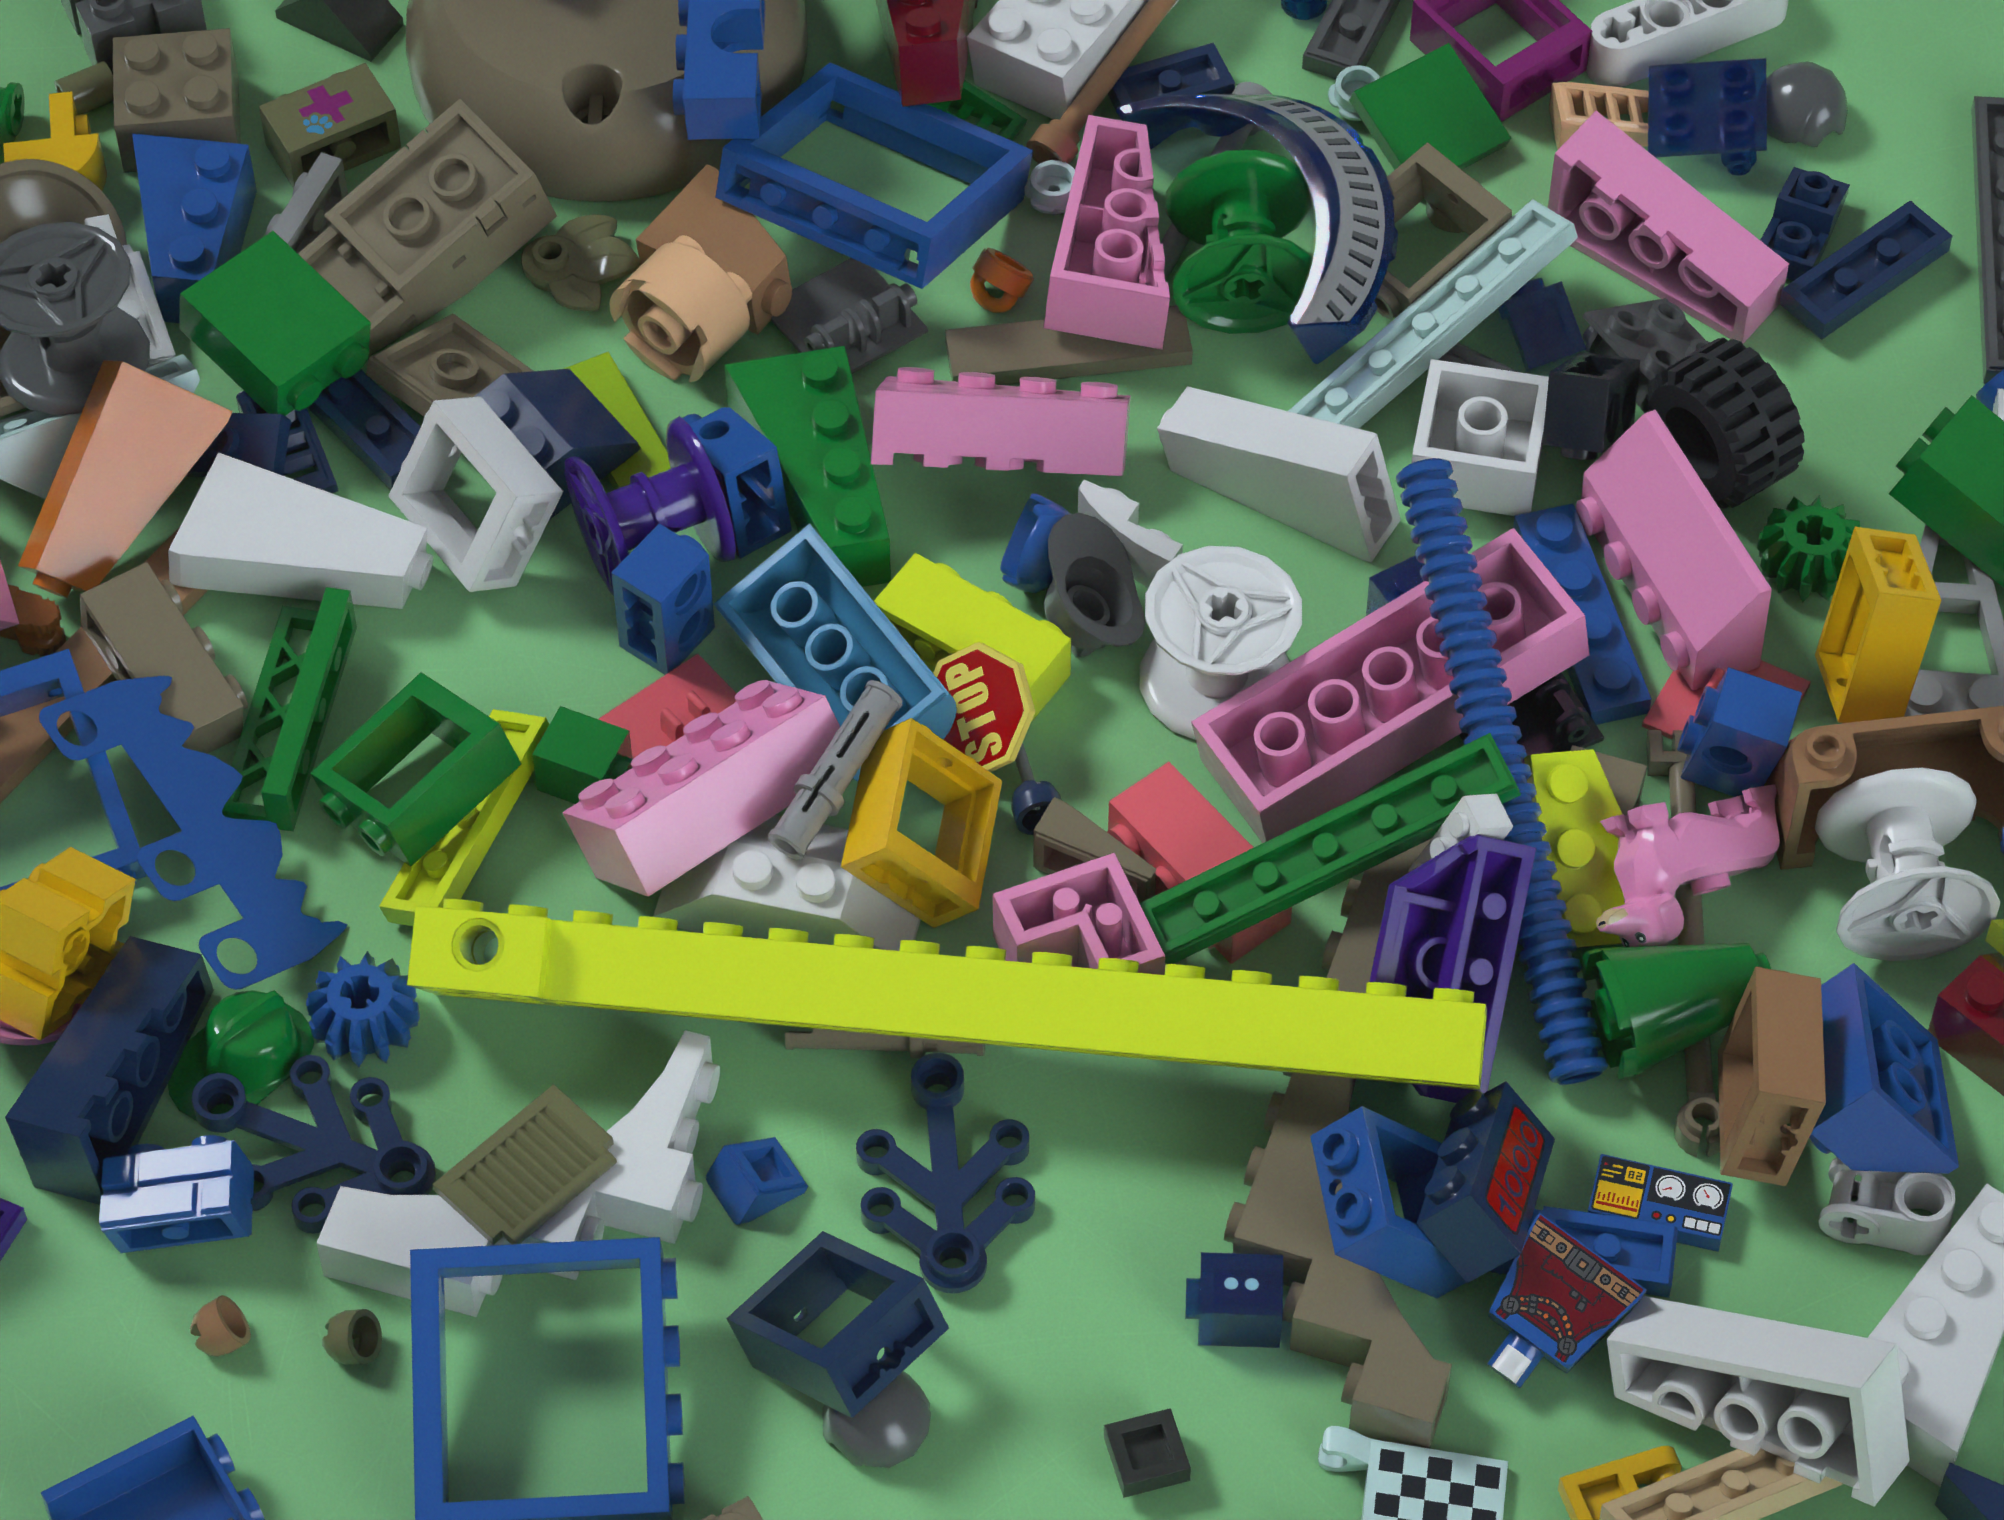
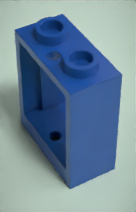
M1363 1106L1310 1136L1335 1255L1436 1299L1467 1283L1417 1225L1426 1196L1424 1192L1425 1187L1432 1178L1439 1157L1437 1151L1442 1144L1441 1142ZM1388 1179L1397 1183L1404 1218L1395 1215ZM1342 1182V1189L1335 1194L1336 1187Z

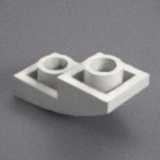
M1083 480L1078 488V513L1096 517L1112 529L1125 548L1134 580L1149 588L1157 571L1179 554H1182L1183 544L1172 540L1162 531L1139 526L1138 502L1129 499L1125 494L1116 489L1103 488Z

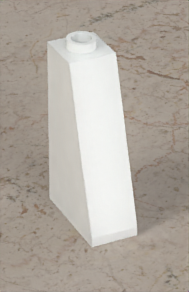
M1188 386L1173 407L1164 413L1157 427L1159 438L1172 472L1361 560L1372 562L1401 520L1377 433Z
M218 453L168 550L169 581L174 585L187 588L322 601L326 587L350 590L352 602L356 605L403 609L412 588L422 590L432 568L433 555L426 553L427 528Z

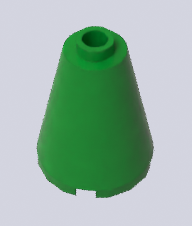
M1748 943L1613 947L1586 951L1582 956L1583 979L1585 981L1596 979L1598 990H1595V999L1591 1000L1593 1008L1589 1012L1591 1018H1595L1597 1022L1596 1036L1601 1039L1603 1045L1602 1052L1610 1069L1619 1066L1617 1073L1619 1080L1634 1077L1729 1026L1755 967L1771 969L1766 955L1763 952L1755 954Z

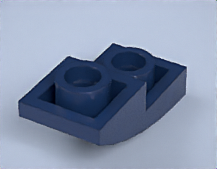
M1793 167L1777 197L1773 217L1760 241L1789 263L1786 279L1794 281L1819 264L1846 200L1850 184L1831 179L1828 175L1821 172L1806 171Z

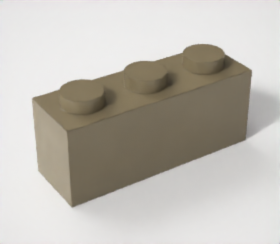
M145 562L80 594L81 626L117 680L154 676L172 677L171 685L160 694L162 702L159 706V711L161 714L193 724L194 729L191 735L182 745L184 748L208 754L240 738L243 730V710L248 707L246 696L233 675L229 674L225 677L222 675L214 663L215 652L209 638L199 626L193 629L190 627L182 615L183 605L179 594L168 579L159 581L149 564Z

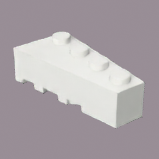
M1989 1184L1984 1186L1868 1336L1871 1339L1897 1343L1910 1458L1907 1466L1941 1487L1949 1463L1955 1464L2004 1335V1194Z
M1644 1296L1607 1338L1615 1398L1694 1431L1701 1424L1720 1431L1731 1441V1447L1740 1449L1753 1456L1761 1448L1795 1463L1793 1473L1820 1484L1824 1477L1827 1476L1853 1487L1851 1497L1873 1507L1876 1506L1910 1462L1897 1343Z

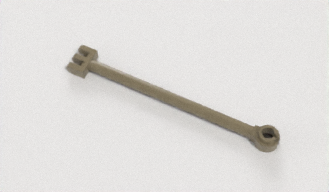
M1648 730L1646 741L1648 776H1669L1671 818L1679 813H1697L1695 783L1681 778L1687 754L1677 751L1683 730H1673L1672 751H1663L1661 730ZM1690 884L1679 885L1675 896L1683 912L1684 925L1678 936V945L1705 944L1702 894L1694 896ZM1710 1036L1684 1049L1687 1102L1679 1110L1674 1129L1675 1140L1679 1147L1687 1154L1697 1157L1703 1125L1695 1122L1693 1118H1706L1713 1122V1124L1708 1126L1706 1133L1707 1147L1705 1152L1707 1157L1715 1155L1720 1151V1104L1716 1101L1715 1092H1713Z

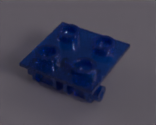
M1766 58L1649 66L1648 152L1656 158L1721 154L1722 164L1727 167L1729 173L1736 176L1747 174L1757 161V151H1767Z

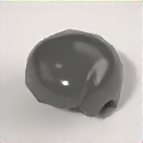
M1808 61L1792 63L1780 67L1763 82L1759 91L1756 113L1768 135L1784 143L1800 142L1810 147H1818L1821 141L1831 132L1835 131L1840 135L1845 130L1848 113L1847 97L1843 86L1831 70Z
M903 1371L853 1418L824 1404L823 1436L827 1443H833L854 1466L865 1465L890 1468L914 1456L928 1435L931 1417L930 1403L917 1382Z

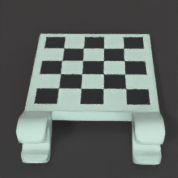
M1340 1426L1328 1427L1323 1434V1441L1319 1447L1318 1463L1322 1469L1332 1472L1366 1470L1361 1520H1503L1508 1461L1370 1439L1356 1431Z

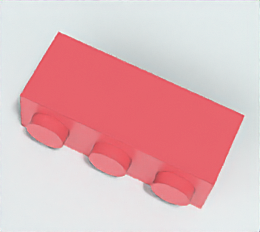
M1169 761L1109 801L1107 833L1156 868L1155 895L1254 848ZM1292 907L1208 948L1212 949L1215 947L1232 964L1291 923Z

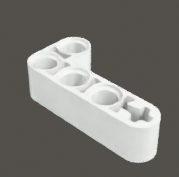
M1789 0L1631 1L1603 12L1591 23V30L1593 32L1591 33L1587 75L1598 85L1612 87L1627 86L1777 27L1786 17Z

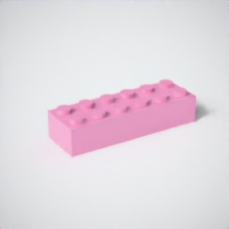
M1514 528L1471 553L1475 555L1478 564L1473 572L1480 574L1483 583L1478 591L1485 593L1487 604L1482 609L1490 612L1492 623L1487 628L1493 630L1497 637V642L1492 647L1498 649L1502 656V661L1497 667L1503 668L1507 676V680L1502 686L1509 688L1512 699L1507 705L1590 655L1584 613ZM1422 582L1191 721L1202 763L1262 843L1349 802L1462 733L1459 721L1464 716L1457 713L1454 707V702L1459 697L1452 694L1449 688V683L1454 677L1447 675L1444 664L1449 658L1442 656L1439 645L1444 639L1437 637L1434 629L1439 620L1432 618L1429 610L1434 601L1427 599L1424 590L1429 585V582Z

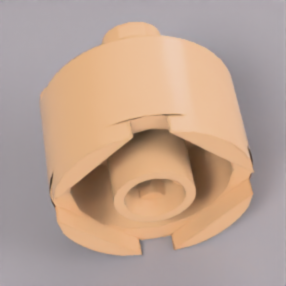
M682 235L674 242L666 243L659 247L613 292L610 298V313L614 323L622 316L630 330L623 339L634 354L647 366L666 378L676 380L681 374L691 375L689 382H695L747 332L750 324L747 303L752 299V292L742 277L733 272L726 273L716 262L705 255L702 247L694 239Z

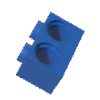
M659 523L611 574L619 647L666 675L678 667L715 628L709 554L694 538L688 535L679 536Z

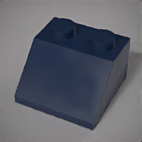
M570 369L505 373L474 396H481L562 489L563 493L550 519L571 504L565 478V460L567 458L580 457L592 468L600 481L641 449L638 442Z

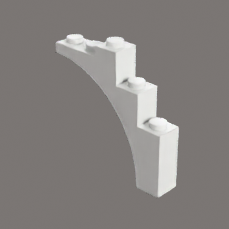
M687 1030L684 1031L663 1073L636 1106L606 1131L613 1137L614 1144L608 1151L613 1154L617 1163L521 1244L602 1240L604 1225L650 1238L660 1237L662 1241L675 1244L683 1221H694L703 1194V1184L695 1181L692 1152L699 1131V1121L695 1120L701 1102L710 1104L713 1100L720 1077V1066L712 1062L710 1036ZM340 1186L316 1243L325 1277L410 1300V1250L492 1246L484 1236L439 1195H390ZM502 1237L494 1245L512 1244L509 1243L504 1237ZM580 1271L552 1272L550 1274L576 1280ZM503 1275L444 1278L445 1309L477 1317L485 1295H495Z

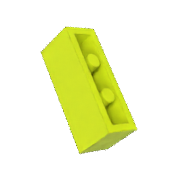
M914 553L874 600L876 605L932 672H934L939 660L977 642L984 643L1023 664L1035 708L1032 721L1071 675V638L1066 636L1060 628L1049 621L1037 620L1013 607L999 593L993 591L986 592L964 580L953 568L946 564H935L923 556Z

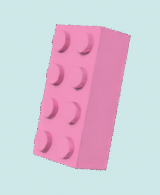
M768 680L754 682L741 689L735 695L736 702L720 713H708L689 722L683 729L685 735L668 746H655L637 755L631 761L633 768L614 780H600L585 788L578 796L580 801L562 813L595 877L649 897L787 808L796 796L793 789L801 775L811 773L832 741L836 731L840 728L826 696Z

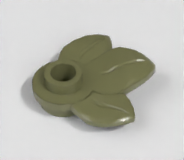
M598 214L572 219L566 222L555 235L542 236L531 241L524 248L521 256L523 273L535 287L551 292L555 301L561 306L580 311L599 310L601 304L600 285L635 272L641 265L639 257L634 250L624 241L614 237L617 230V220L610 216Z

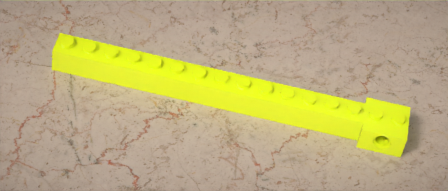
M444 899L443 908L418 905L415 907L407 985L434 995L560 1007L565 1005L1473 1090H1480L1487 1006L1486 1004L1473 1003L1474 992L1467 990L1434 988L1433 999L1406 997L1407 986L1392 983L1366 982V993L1339 991L1338 979L1315 976H1299L1298 987L1271 985V973L1249 970H1232L1231 981L1205 979L1206 968L1182 964H1165V975L1138 973V961L1116 958H1099L1098 969L1072 967L1073 956L1049 952H1033L1032 963L1005 961V949L983 946H966V955L961 957L939 955L940 944L916 940H900L899 951L873 949L874 938L850 934H835L834 945L808 943L809 932L794 929L769 928L768 939L742 937L743 926L717 922H704L703 933L677 931L678 920L661 917L639 916L638 926L629 927L612 925L613 914L595 911L574 910L573 920L563 921L547 918V908L510 904L508 914L483 911L484 903L462 899ZM497 937V953L491 961L486 963L484 959L485 948L492 939Z

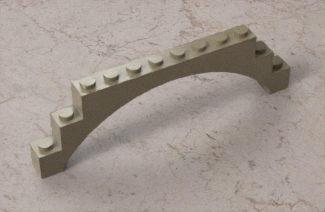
M1572 745L1571 751L1588 750V749H1584V748H1581V747H1577V746H1573V745ZM1595 752L1622 814L1628 815V810L1640 806L1647 765ZM1430 840L1364 871L1361 881L1350 879L1341 907V916L1348 918L1343 933L1332 930L1322 960V968L1329 970L1327 978L1339 980V991L1366 993V982L1370 981L1389 884L1409 873L1408 870ZM1283 1072V1075L1291 1078L1285 1094L1274 1091L1264 1122V1130L1271 1131L1266 1148L1258 1146L1253 1148L1247 1165L1244 1185L1251 1186L1246 1204L1234 1202L1228 1217L1224 1241L1233 1243L1232 1270L1290 1287L1282 1314V1321L1292 1323L1290 1350L1350 1367L1341 1397V1402L1352 1405L1349 1429L1381 1441L1431 1448L1447 1399L1452 1364L1436 1360L1432 1357L1402 1316L1379 1273L1335 1255L1310 1136L1348 1114L1356 1079ZM1342 1182L1336 1187L1335 1194L1342 1189Z

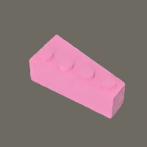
M1088 115L1050 274L1043 328L1163 349L1170 292L1164 274L1165 256L1163 244H1160L1158 230L1159 211L1158 203L1154 200L1153 193L1154 176L1147 125Z

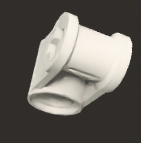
M1839 1158L1832 1160L1828 1171L1829 1180L1833 1183L1829 1205L1822 1209L1818 1221L1820 1229L1826 1235L1845 1243H1864L1905 1251L1913 1255H1928L1936 1250L1950 1232L1955 1206V1190L1951 1182L1942 1174L1852 1171ZM1860 1175L1861 1181L1854 1180L1855 1176ZM1852 1197H1857V1201H1851ZM1925 1209L1934 1215L1920 1216L1910 1210ZM1848 1217L1853 1218L1854 1222L1848 1223Z

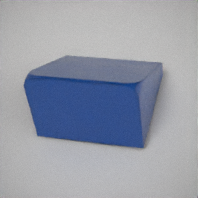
M776 1137L724 1145L706 1174L708 1185L736 1225L750 1222L804 1194L808 1188V1185Z

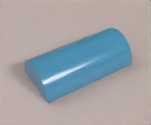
M810 523L713 603L776 683L825 695L840 727L865 690L864 687L867 682L875 680L892 688L903 700V705L899 711H896L885 730L912 718L918 723L927 726L941 739H944L949 733L957 711L954 698ZM861 767L853 777L857 782L859 780Z

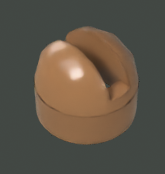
M223 1295L204 1305L194 1315L190 1326L191 1334L200 1336L196 1340V1347L208 1356L218 1357L232 1353L247 1344L251 1338L250 1328L243 1312L233 1300Z

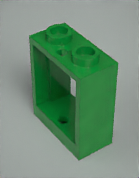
M420 672L310 774L323 794L318 803L332 822L341 829H346L349 825H352L357 829L365 843L377 854L384 856L387 852H391L406 864L412 866L522 763L500 723ZM431 733L455 748L390 809L367 794L375 784Z

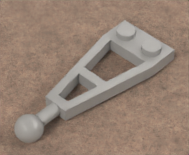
M1925 524L1920 547L1932 574L1938 545H1952ZM1964 555L1963 559L1969 584L1935 582L1942 600L1938 612L1977 614L1991 674L1919 670L1904 717L2004 706V620L1994 581Z

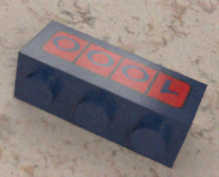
M1507 1081L1485 1093H1482L1480 1090L1473 1091L1460 1099L1450 1112L1451 1120L1445 1139L1438 1148L1437 1155L1439 1157L1432 1178L1425 1187L1424 1192L1426 1196L1417 1221L1418 1227L1467 1283L1522 1253L1555 1142L1552 1134Z

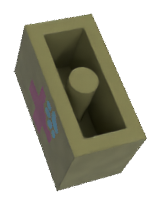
M366 63L343 72L335 73L324 80L290 94L281 95L275 100L259 106L265 144L293 189L298 177L303 172H309L321 152L342 159L344 171L401 148L396 109Z

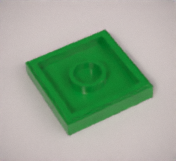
M1450 43L1355 90L1349 99L1394 170L1427 142L1462 170L1506 147L1511 140V136Z

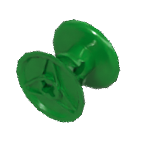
M1227 150L1201 158L1177 174L1166 191V213L1179 233L1195 243L1203 245V247L1185 259L1174 275L1173 300L1183 316L1206 329L1228 334L1260 333L1281 327L1303 315L1313 294L1322 281V273L1309 252L1292 241L1283 239V237L1299 227L1312 207L1313 185L1304 169L1284 156L1261 150Z

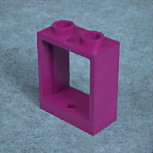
M1414 0L1410 41L1425 55L1450 43L1502 122L1549 94L1552 83L1568 82L1587 71L1591 33L1593 31L1559 0ZM1495 3L1537 40V42L1497 66H1494L1454 29Z

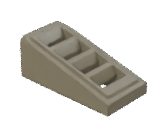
M1056 797L1052 799L1034 829L1033 867L1035 869L1052 874L1115 853L1139 903L1155 896L1156 868L1068 803Z

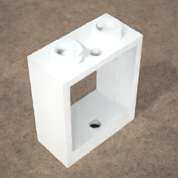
M478 396L433 401L424 417L416 439L401 465V470L389 493V498L410 522L427 528V543L469 592L517 586L563 491L484 399ZM461 453L465 455L496 492L478 530L444 491Z

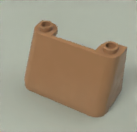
M2004 706L1817 726L1806 729L1791 739L1764 786L1775 784L1777 790L1774 804L1780 840L1778 850L1776 851L1780 870L1811 867L1813 865L1815 845L1819 839L1815 830L1818 811L1834 793L1861 778L1895 769L1922 767L1951 772L1968 782L1977 798L1972 821H1975L1976 816L1990 821L1998 828V837L2001 842L2002 828L2004 827Z

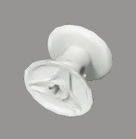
M1206 546L1179 554L1159 569L1145 593V620L1154 639L1140 663L1139 690L1150 712L1171 731L1196 740L1191 721L1288 664L1290 661L1286 652L1290 649L1302 626V598L1290 575L1266 556L1241 547Z
M1923 767L1888 770L1853 782L1834 793L1820 808L1815 830L1824 847L1846 860L1866 863L1865 870L1871 883L1858 890L1840 911L1836 932L1846 948L1866 958L1886 961L1924 959L1953 951L1974 940L1990 926L1991 920H1996L2001 902L1992 884L1969 870L1945 867V863L1938 860L1939 856L1945 854L1943 846L1955 840L1972 821L1977 798L1968 782L1951 772Z

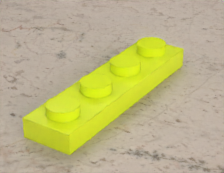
M496 709L491 711L489 717L500 723L522 765L415 864L409 866L404 862L379 905L388 922L413 926L416 905L443 908L444 899L462 898L534 771L532 754L549 726L546 717Z

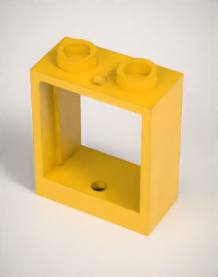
M1854 527L1815 652L1817 664L1839 723L1904 717L1942 601L1915 534Z
M912 718L884 730L869 756L861 765L841 867L933 928L979 910L1003 780L979 765L972 757L963 754L941 739L927 726L918 723ZM907 780L944 805L935 855L897 831Z

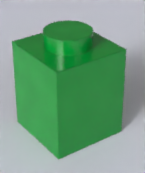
M562 706L559 707L532 754L537 790L574 804L580 801L578 798L579 794L591 784L604 779L614 780L633 768L631 761L634 759L632 758L629 730Z

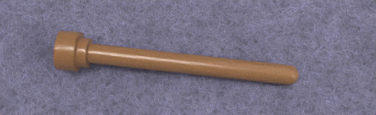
M1148 0L1059 120L1052 119L1049 124H1041L1026 144L1027 148L1033 150L1032 158L1038 164L1048 160H1060L1068 164L1073 161L1078 154L1077 144L1080 141L1078 133L1086 124L1088 115L1094 113L1177 0Z

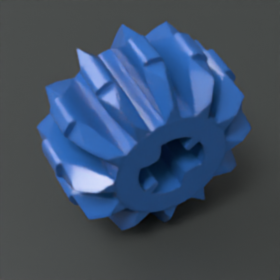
M368 951L360 964L351 965L340 956L337 963L338 973L318 971V978L316 979L317 990L308 993L306 1006L308 1015L311 1016L309 1021L311 1034L317 1043H325L327 1053L331 1055L333 1060L350 1052L352 1061L360 1067L367 1054L375 1053L377 1057L387 1063L390 1055L389 1045L408 1048V1043L411 1039L409 1028L418 1026L420 1012L418 1003L415 1002L417 997L416 988L407 985L408 975L401 976L399 966L395 964L393 958L376 967L375 959Z

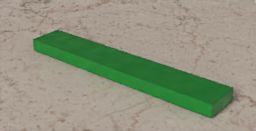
M1491 733L1141 902V908L1165 954V964H1175L1432 839L1463 796L1497 794L1502 804L1520 796L1519 788Z

